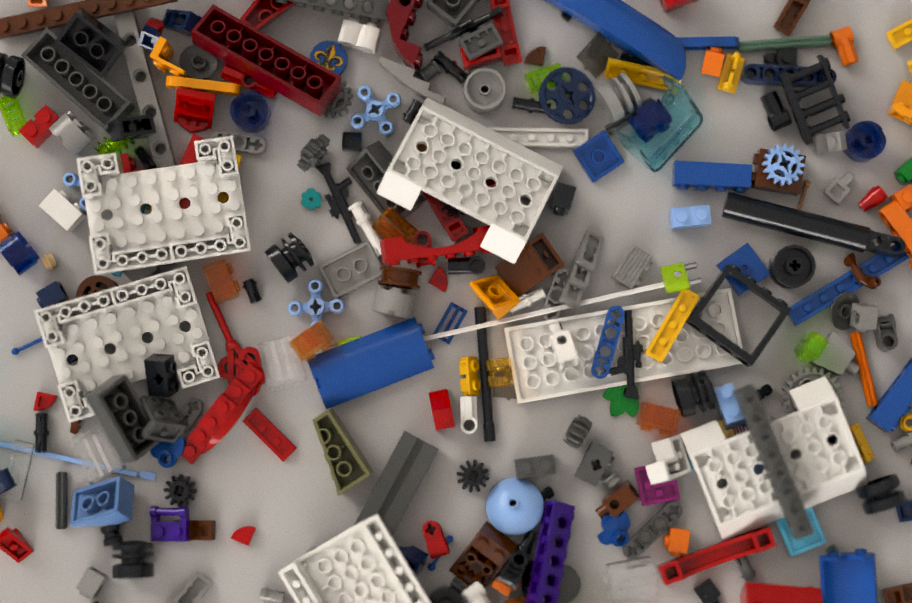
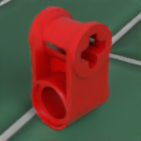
M426 231L417 232L414 236V245L432 248L430 234ZM420 235L428 237V242L425 245H420L417 242V238ZM419 259L416 266L418 269L420 266L425 265L436 266L435 261Z
M427 521L422 527V532L431 560L450 554L440 524L435 521ZM430 525L437 529L434 531V535L427 531L430 529Z

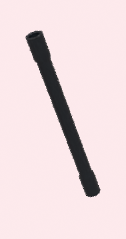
M475 307V325L487 322L486 307ZM486 328L477 329L484 420L483 433L484 442L496 441L492 412Z

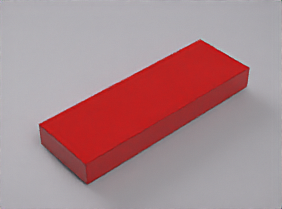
M255 408L243 420L283 462L297 449L258 408Z

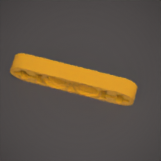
M178 76L166 77L165 86L171 89H177V87L188 88L194 91L228 96H240L241 85L235 83Z

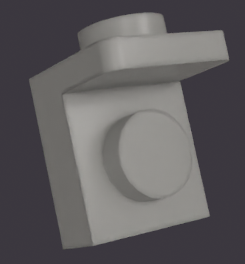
M845 130L815 135L818 154L848 149Z

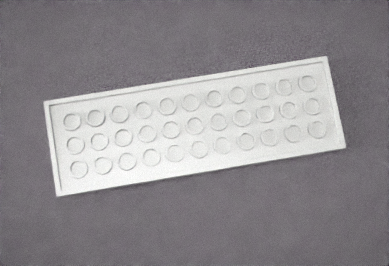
M731 288L717 290L699 315V318L742 348ZM704 292V293H698V294H697V295L700 296V298L698 299V301H697L696 305L694 306V308L697 306V304L699 303V301L702 299V297L704 296V294H705L706 292ZM677 297L622 307L623 310H632L633 345H636V341L643 344V352H640L642 367L637 368V360H634L635 383L742 363L686 322L663 362L660 363L647 356L645 352ZM616 309L614 312H611L610 315H613L612 322L608 321L607 324L619 326V323H615L616 318L621 317V314L618 313L619 310ZM608 310L504 328L517 404L627 385V374L621 373L611 376L609 370L605 378L597 379L591 373V367ZM625 317L610 368L617 367L618 358L623 356L622 337H625ZM561 322L563 331L569 330L578 354V365L561 371L550 343V335H552L550 325ZM609 327L606 329L605 335L612 339L615 337L616 331ZM607 346L601 347L600 354L603 357H608L611 353L610 348ZM597 358V361H601L599 367H595V370L598 372L597 375L605 373L603 364L604 362L608 364V360Z

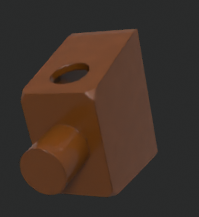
M627 479L602 499L603 504L595 509L601 519L604 515L609 514L615 517L639 499V494ZM616 500L619 504L613 505L611 501Z

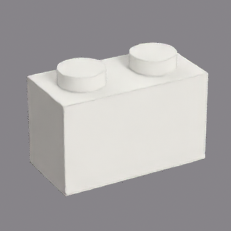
M53 189L39 207L64 229L72 233L86 218V215L83 213L84 210L77 202L72 204L68 200L70 196L63 190L59 192Z

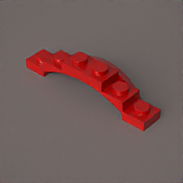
M251 362L232 381L224 393H221L188 436L181 456L190 464H194L201 454L213 448L233 428L248 406L257 389V384L265 375Z

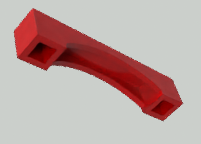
M490 226L473 228V233L463 241L438 248L416 246L403 241L402 237L380 240L383 263H388L389 266L400 265V261L407 260L408 264L418 263L419 259L426 258V261L438 260V256H445V259L456 258V254L463 253L464 257L473 256L476 251H482V254H489L491 252L481 248L480 245Z
M765 526L656 566L662 583L666 586L719 564L775 547L776 544L770 527Z

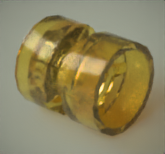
M510 357L486 360V368L490 372L488 376L489 387L514 384L513 374L509 372L512 368ZM504 371V376L496 377L495 372Z

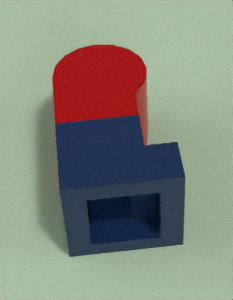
M150 18L141 31L137 45L153 50L159 37L162 36L164 22L156 18Z

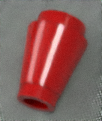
M878 185L875 188L872 187L858 205L866 212L885 202L888 196Z

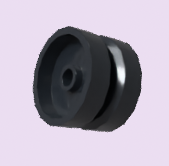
M0 52V94L3 93L5 97L15 99L21 92L26 72L24 58L14 55L8 58L7 54Z
M789 245L772 256L768 270L775 284L781 288L794 289L803 286L811 280L815 273L816 264L813 255L808 249L799 245Z
M897 474L869 481L867 485L856 488L859 498H870L862 505L866 515L889 510L907 500L903 490H893L900 484Z

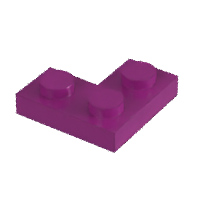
M646 466L634 468L641 506L680 499L677 480L651 485Z

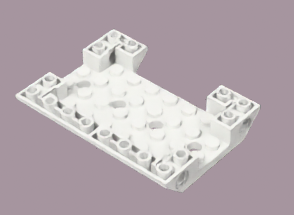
M427 97L387 169L376 194L409 211L412 210L421 190L490 225L480 247L515 264L560 176L563 166ZM422 143L426 146L427 150L420 152L417 150L416 145ZM457 161L461 164V168L455 170L451 167V163ZM492 179L495 181L496 186L488 187L485 181ZM527 197L530 200V204L523 205L520 202V198Z
M233 135L194 141L198 161L196 163L121 174L116 153L77 158L82 197L85 199L89 223V241L95 275L251 251ZM222 192L229 195V200L226 203L218 201V195ZM183 198H187L191 202L190 207L187 209H182L179 205ZM144 204H149L152 207V211L148 215H144L141 212V207ZM105 210L113 212V217L109 221L104 220L102 217Z
M186 266L34 311L45 348H48L59 382L57 387L69 423L95 415L85 396L112 376L126 374L131 383L146 379L144 360L152 354L174 355L182 389L220 378L212 345ZM182 321L190 323L191 329L189 331L183 332L180 329ZM145 332L152 333V342L146 343L143 341L142 336ZM106 344H114L116 347L115 353L108 354L105 351ZM74 354L78 357L76 365L68 363L67 358L69 355Z
M823 376L788 390L795 409L798 411L770 421V424L805 509L867 485L868 481L864 464L838 398L827 378ZM715 419L680 433L693 469L697 473L709 503V509L722 541L784 518L765 469L760 474H755L753 471L754 466L762 464L749 430L725 439ZM836 435V443L829 445L827 443L828 436ZM793 449L800 451L798 459H791L790 452ZM720 478L727 480L725 488L717 487V481Z

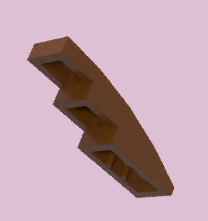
M788 0L773 28L790 36L811 0Z

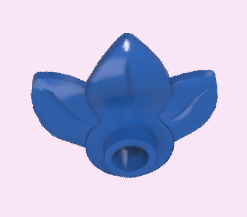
M178 438L176 443L161 441L150 450L151 455L158 459L162 467H173L177 457L184 451V438Z
M623 511L617 518L612 515H604L601 520L603 531L598 534V540L604 545L613 544L617 547L626 545L629 540L627 531L631 524L628 514Z

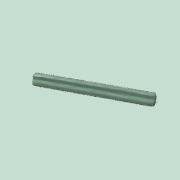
M830 35L740 41L737 50L739 53L824 47L830 46L832 39Z

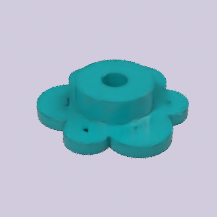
M309 188L301 195V205L304 208L308 207L309 210H314L315 207H320L322 204L321 194L313 188Z

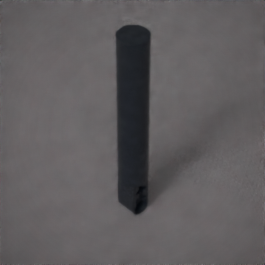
M728 192L722 211V217L861 253L868 251L894 258L900 255L906 247L903 239L871 231L866 226ZM876 239V243H878L879 245L875 246V242L872 241ZM891 243L898 245V252L891 249Z

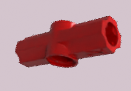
M227 63L225 64L221 72V79L239 84L248 91L256 92L274 100L278 92L257 80L253 84L247 85L245 82L250 76Z

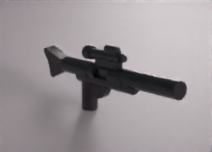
M501 6L496 7L477 19L472 20L470 18L467 22L451 28L448 33L425 43V50L429 51L467 32H474L478 30L477 28L480 25L504 16Z
M328 162L318 165L316 168L324 176L334 200H331L330 194L325 195V199L331 207L329 210L331 216L339 219L338 214L341 213L354 244L361 242L351 219L353 214L348 210L349 205L346 201L349 197L347 187L353 183L352 180L347 177L341 183L335 184L331 175V164Z
M624 310L625 337H622L623 356L618 358L617 367L610 368L611 376L621 373L627 374V388L623 396L639 399L635 388L634 360H637L636 367L641 368L640 352H643V344L636 341V345H633L632 310Z

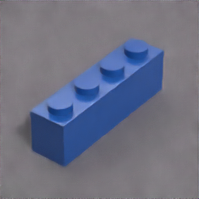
M676 160L673 163L672 186H677L679 190H688V187H696L697 191H707V188H715L716 192H726L727 189H733L735 193H745L746 190L751 188L752 165Z
M912 357L880 398L878 405L874 406L866 417L867 420L883 432L894 431L899 425V418L905 416L911 408L909 405L912 402Z

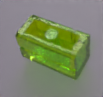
M817 332L804 334L800 340L801 343H798L794 349L795 354H797L796 358L804 363L818 360L822 350L828 345V340Z

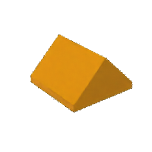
M497 274L471 281L469 284L475 295L498 320L521 301Z

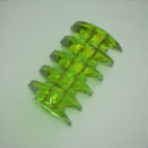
M103 137L105 143L102 144L98 141L99 148L94 147L99 155L116 153V151L122 154V147L129 149L127 142L134 145L135 141L133 139L112 142L111 139Z

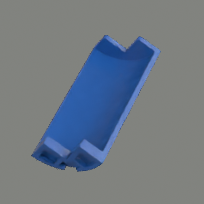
M413 317L307 358L325 408L329 409L433 369L432 360L435 357L432 349H427L422 335L425 334L422 323L418 324L416 318Z
M855 549V552L839 553L838 550H829L826 555L819 556L823 603H878L875 553L867 552V549Z

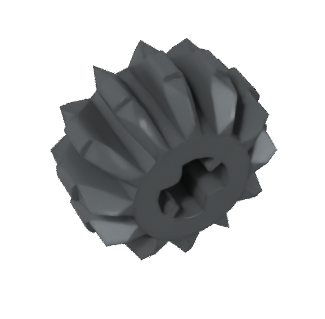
M576 415L563 437L564 442L576 449L580 448L592 427V422L584 416Z

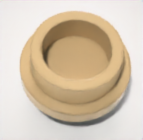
M44 253V258L41 259V262L45 269L49 268L50 271H53V268L57 267L56 261L51 253Z

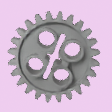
M806 367L803 370L804 373L797 370V377L791 374L792 381H785L788 388H782L786 395L780 396L786 399V402L781 404L782 406H787L784 413L798 411L795 409L788 390L801 386L804 381L811 382L825 376L838 401H845L844 398L839 396L844 393V391L838 390V387L842 384L834 383L837 377L829 378L830 371L823 374V368H820L817 372L816 367H812L811 371Z

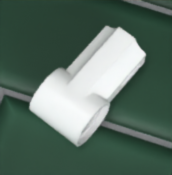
M477 396L460 397V426L463 433L467 435L474 434L478 429ZM466 421L474 422L475 427L473 430H465L464 423Z
M477 581L461 593L465 603H491L486 597V590Z

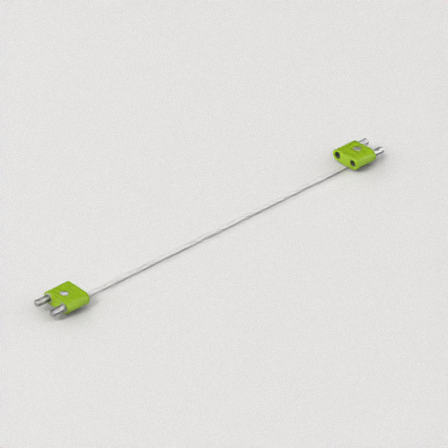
M681 262L660 267L663 280L661 283L582 300L579 306L665 287L667 294L690 289V286L702 284V278L698 277L688 280L686 270L697 268L696 262L687 264ZM564 304L424 336L423 339L424 341H429L573 307ZM356 336L338 340V343L327 345L325 347L326 351L361 337Z

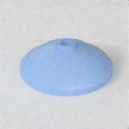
M517 477L508 478L497 483L491 489L486 501V513L491 524L498 531L512 536L522 535L534 529L540 522L544 511V501L539 489L532 482L526 479H517ZM516 501L517 504L516 506L511 507L510 502Z

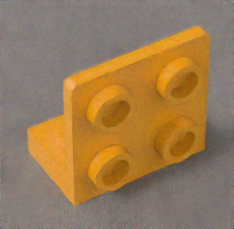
M160 36L149 56L153 61L152 64L163 73L169 71L173 76L190 78L185 70L167 62L173 56V47L167 39Z
M903 80L887 114L911 126L912 83Z

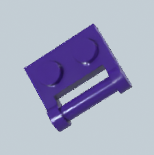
M181 506L180 508L150 507L151 541H189L190 511L188 506ZM160 516H180L181 522L160 521Z

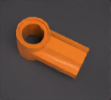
M849 26L829 33L832 39L831 44L837 50L842 67L859 61L853 44V32Z

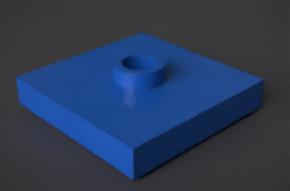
M605 130L572 151L592 183L624 163L623 158Z
M748 243L716 265L721 271L727 264H733L741 270L740 273L744 276L752 277L757 283L770 274ZM727 275L726 280L738 296L748 290L740 282Z

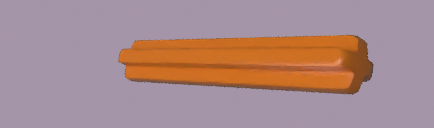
M853 332L850 334L853 350L856 353V363L860 366L858 371L868 407L878 405V400L861 332Z

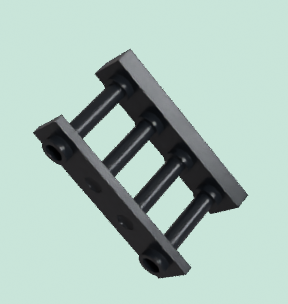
M817 55L819 63L793 74L791 72L788 73L784 69L777 72L800 136L806 145L813 143L812 137L815 133L841 123L844 128H850L848 123L851 121L847 111L843 110L829 72L831 68L830 62L827 57L824 58L822 55ZM822 70L825 81L799 92L797 90L794 91L792 86L795 83L794 81ZM829 88L831 99L807 109H801L799 101L802 98ZM835 105L839 116L812 127L807 126L805 119L808 116Z

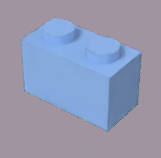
M710 205L671 208L668 211L670 230L708 227L712 224Z
M732 382L713 388L715 404L725 429L729 430L744 425L745 420L733 394L735 389Z

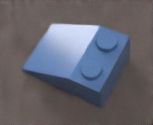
M118 476L74 490L70 526L117 525L132 520L134 485Z

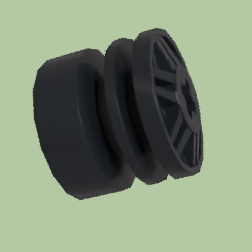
M291 232L287 234L292 241L290 244L284 238L281 239L284 246L282 250L274 244L265 251L288 284L298 277L295 269L297 266L303 271L307 270L303 265L305 260L311 267L314 265L311 253L302 241Z
M704 370L698 371V377L695 373H691V383L688 382L685 376L671 379L675 401L683 418L696 414V405L699 406L702 412L706 411V405L709 410L716 408L714 389Z
M132 540L113 544L112 550H121V553L112 554V558L121 559V563L112 565V578L133 579L153 577L154 563L145 562V558L154 556L153 552H145V549L154 548L153 543Z

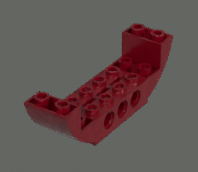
M390 0L385 14L389 23L393 46L405 66L420 69L424 59L422 58L421 47L409 43L407 40L410 34L408 32L409 27L414 25L417 18L415 15L416 10L421 8L424 0Z

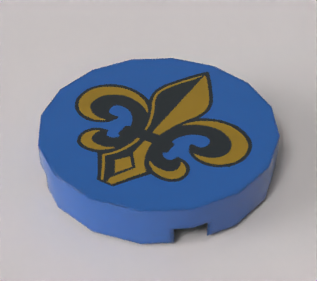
M335 41L320 42L310 53V60L337 75H341L347 67L348 58L346 51Z

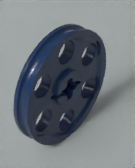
M562 67L553 70L544 78L539 88V101L543 111L549 118L560 124L570 125L582 121L591 113L595 104L596 96L592 82L583 72L575 68ZM563 73H568L571 76L570 82H565L562 79ZM548 81L555 84L556 88L554 91L547 88ZM579 83H584L586 85V92H582L579 90ZM565 93L571 95L569 98H564ZM548 100L555 101V109L548 107ZM580 101L586 102L587 110L580 109ZM564 110L571 111V119L564 117Z

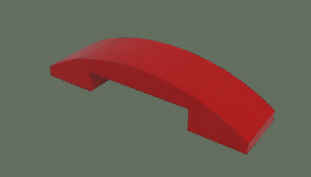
M489 0L491 11L501 6L504 14L502 17L493 19L494 26L503 41V45L499 46L503 65L521 63L522 57L519 43L517 42L510 1Z
M421 190L452 242L469 233L460 216L455 218L454 214L447 216L448 210L444 212L441 210L444 205L439 204L440 200Z

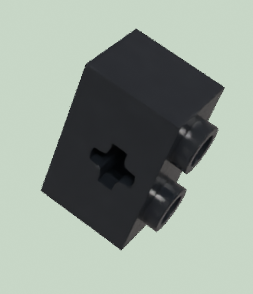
M152 114L116 118L108 123L112 142L147 138L156 133Z
M560 182L557 183L550 205V210H553V214L559 216L568 215L577 187Z
M152 354L144 360L149 396L170 398L179 391V381L176 374L177 365L174 355Z

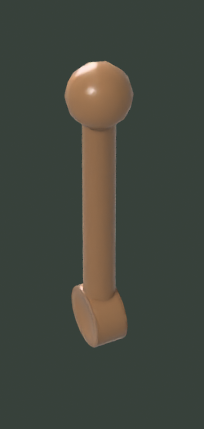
M809 180L803 182L804 188L798 203V210H801L807 188L811 185Z

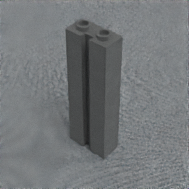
M404 431L354 525L378 514L392 537L439 449Z

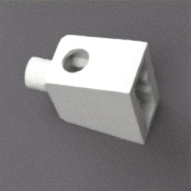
M561 322L550 325L552 332L550 343L559 370L578 365V354L569 330L563 331Z

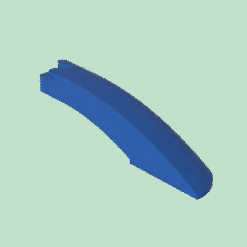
M543 0L594 30L623 51L679 81L683 78L686 69V56L680 41L668 30L622 0Z

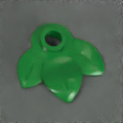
M627 385L610 387L603 393L602 397L611 401L609 408L611 416H619L626 411L627 414L634 417L638 412V400L623 396Z

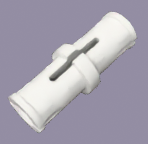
M542 287L528 294H522V297L519 298L521 300L519 304L510 310L512 315L526 307L530 308L535 302L546 298Z

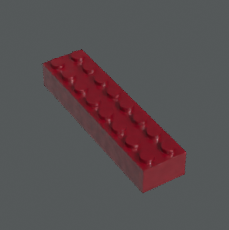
M214 4L191 31L194 45L320 117L342 89V77Z

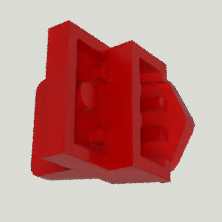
M177 87L174 122L178 123L179 126L190 134L212 129L216 95Z

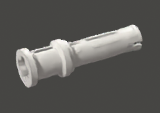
M360 200L349 206L348 210L352 211L357 220L356 224L362 227L379 257L382 255L380 240L382 239L371 221V214H368L363 205L364 201Z

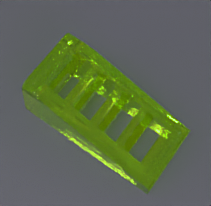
M560 63L524 74L530 94L539 91L542 83L539 75L542 74L543 78H545L547 72L550 73L554 69L561 68ZM563 73V74H562V79H563L564 81H566V78H565L564 73ZM534 77L537 80V86H535L532 78ZM551 81L547 82V88L555 85Z
M4 96L0 98V110L8 131L12 136L20 134L19 130L27 123V120L17 97L14 99ZM14 101V104L4 107V105Z

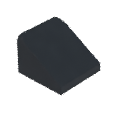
M343 132L342 151L362 152V132Z

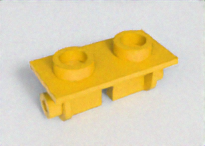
M727 53L717 89L735 94L745 62V58L741 57L740 53Z
M477 356L460 357L459 372L460 375H466V378L460 379L463 396L480 395L481 384L478 376L479 363Z
M857 422L849 426L862 462L867 463L871 461L875 456L859 423Z

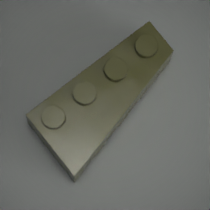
M333 408L326 410L313 419L320 444H322L325 453L324 456L337 488L338 496L374 473Z

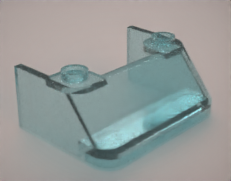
M666 76L662 77V80L669 89L663 95L661 101L664 110L641 135L636 132H630L625 135L617 129L613 130L624 148L652 172L661 170L703 122L701 112L685 87Z

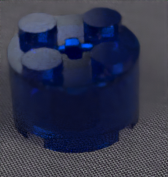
M244 91L234 98L230 105L232 120L244 132L256 133L262 131L270 121V108L266 100L257 92ZM250 109H253L254 113L248 115L247 112H250Z
M657 99V102L655 100L649 101L636 110L638 114L635 117L631 115L628 118V123L640 140H643L645 143L652 140L656 133H663L670 128L669 124L672 122V116L660 99Z
M872 121L859 122L845 133L848 149L843 150V152L853 161L869 162L884 150L886 136L877 123Z
M18 231L16 233L13 232L0 242V253L16 270L17 274L21 276L37 264V260L40 257L31 246L28 248L25 246L28 242Z

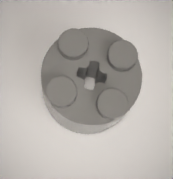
M70 110L65 112L49 127L52 134L58 137L62 145L75 156L95 139L91 132L88 131L89 129L81 121L79 122Z
M378 284L373 311L409 319L416 293L404 291L403 294V289L392 287L389 290L388 286Z

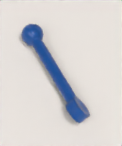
M42 336L22 347L13 348L12 354L17 355L20 351L42 342Z
M451 535L446 537L447 544L453 542ZM440 557L434 559L428 565L430 571L435 570V565Z

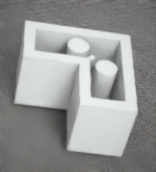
M680 434L651 443L657 460L655 463L646 465L651 485L692 472Z

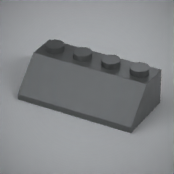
M379 140L365 147L346 169L390 225L395 227L413 213L426 198L420 192L412 210L409 211L376 194L393 160L391 154Z

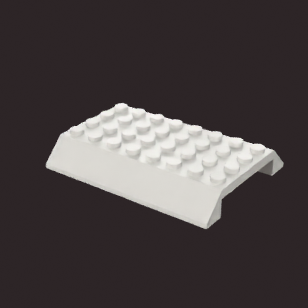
M378 514L364 519L278 571L296 603H431Z

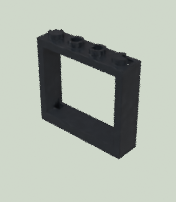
M727 264L687 318L686 323L742 364L750 367L755 363L791 309L787 307L788 304L784 300L776 299L772 296V292L769 289L758 286L755 279L740 273L741 270L737 266ZM727 275L733 277L780 311V314L751 355L699 318V315Z

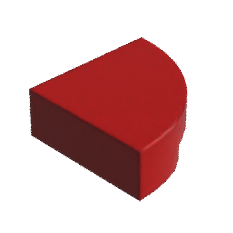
M438 266L429 283L445 293L448 285L447 276L443 269Z
M37 392L33 411H43L50 408L58 396Z
M242 527L233 533L231 539L249 546L257 527Z

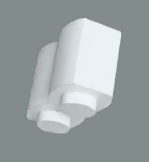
M354 18L344 19L338 44L375 54L381 32L376 24L367 23L365 25L359 23V20Z

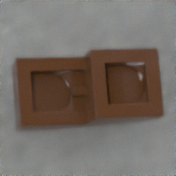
M189 520V540H215V520Z
M912 583L883 589L885 602L912 603Z

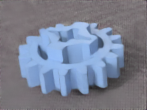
M786 143L781 148L778 144L774 146V149L770 148L768 150L769 154L763 156L767 161L762 162V165L766 166L763 173L768 172L769 174L766 179L773 178V184L780 181V186H783L785 181L788 185L792 184V179L797 181L799 179L797 175L803 174L800 168L805 167V164L800 162L804 159V156H798L800 150L793 151L794 146L792 145L787 148ZM775 155L776 161L774 164L771 165V160ZM780 163H786L787 166H780ZM793 165H795V170L793 174H791V168Z

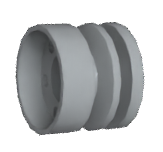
M624 72L618 74V79L616 77L611 78L613 88L607 82L594 88L598 103L612 123L625 117L623 108L632 113L634 112V107L636 109L642 107V101L636 86Z

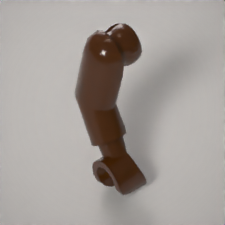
M853 253L844 259V264L852 268L851 272L858 283L869 289H876L881 285L879 277L875 276L872 278L863 273L860 266L857 265L856 257Z

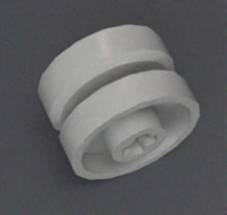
M479 68L472 71L464 84V99L468 107L480 114H490L497 111L503 104L506 94L503 77L496 70L490 68Z

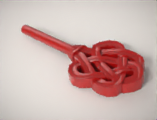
M208 292L205 295L227 342L226 351L228 356L222 358L218 363L219 374L222 378L228 380L229 386L246 367L247 364L244 361L251 362L265 374L257 384V389L253 395L256 396L261 389V385L267 379L266 371L261 366L262 354L257 348L246 347L242 349L240 344L233 339L213 292ZM234 350H235L236 353L238 354V359L235 358V352H234ZM249 353H253L256 359L254 360Z

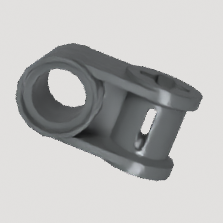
M892 313L888 314V316L878 317L877 328L873 330L876 345L879 350L887 352L894 349L898 344L895 318ZM885 337L891 341L890 347L884 345L883 340Z

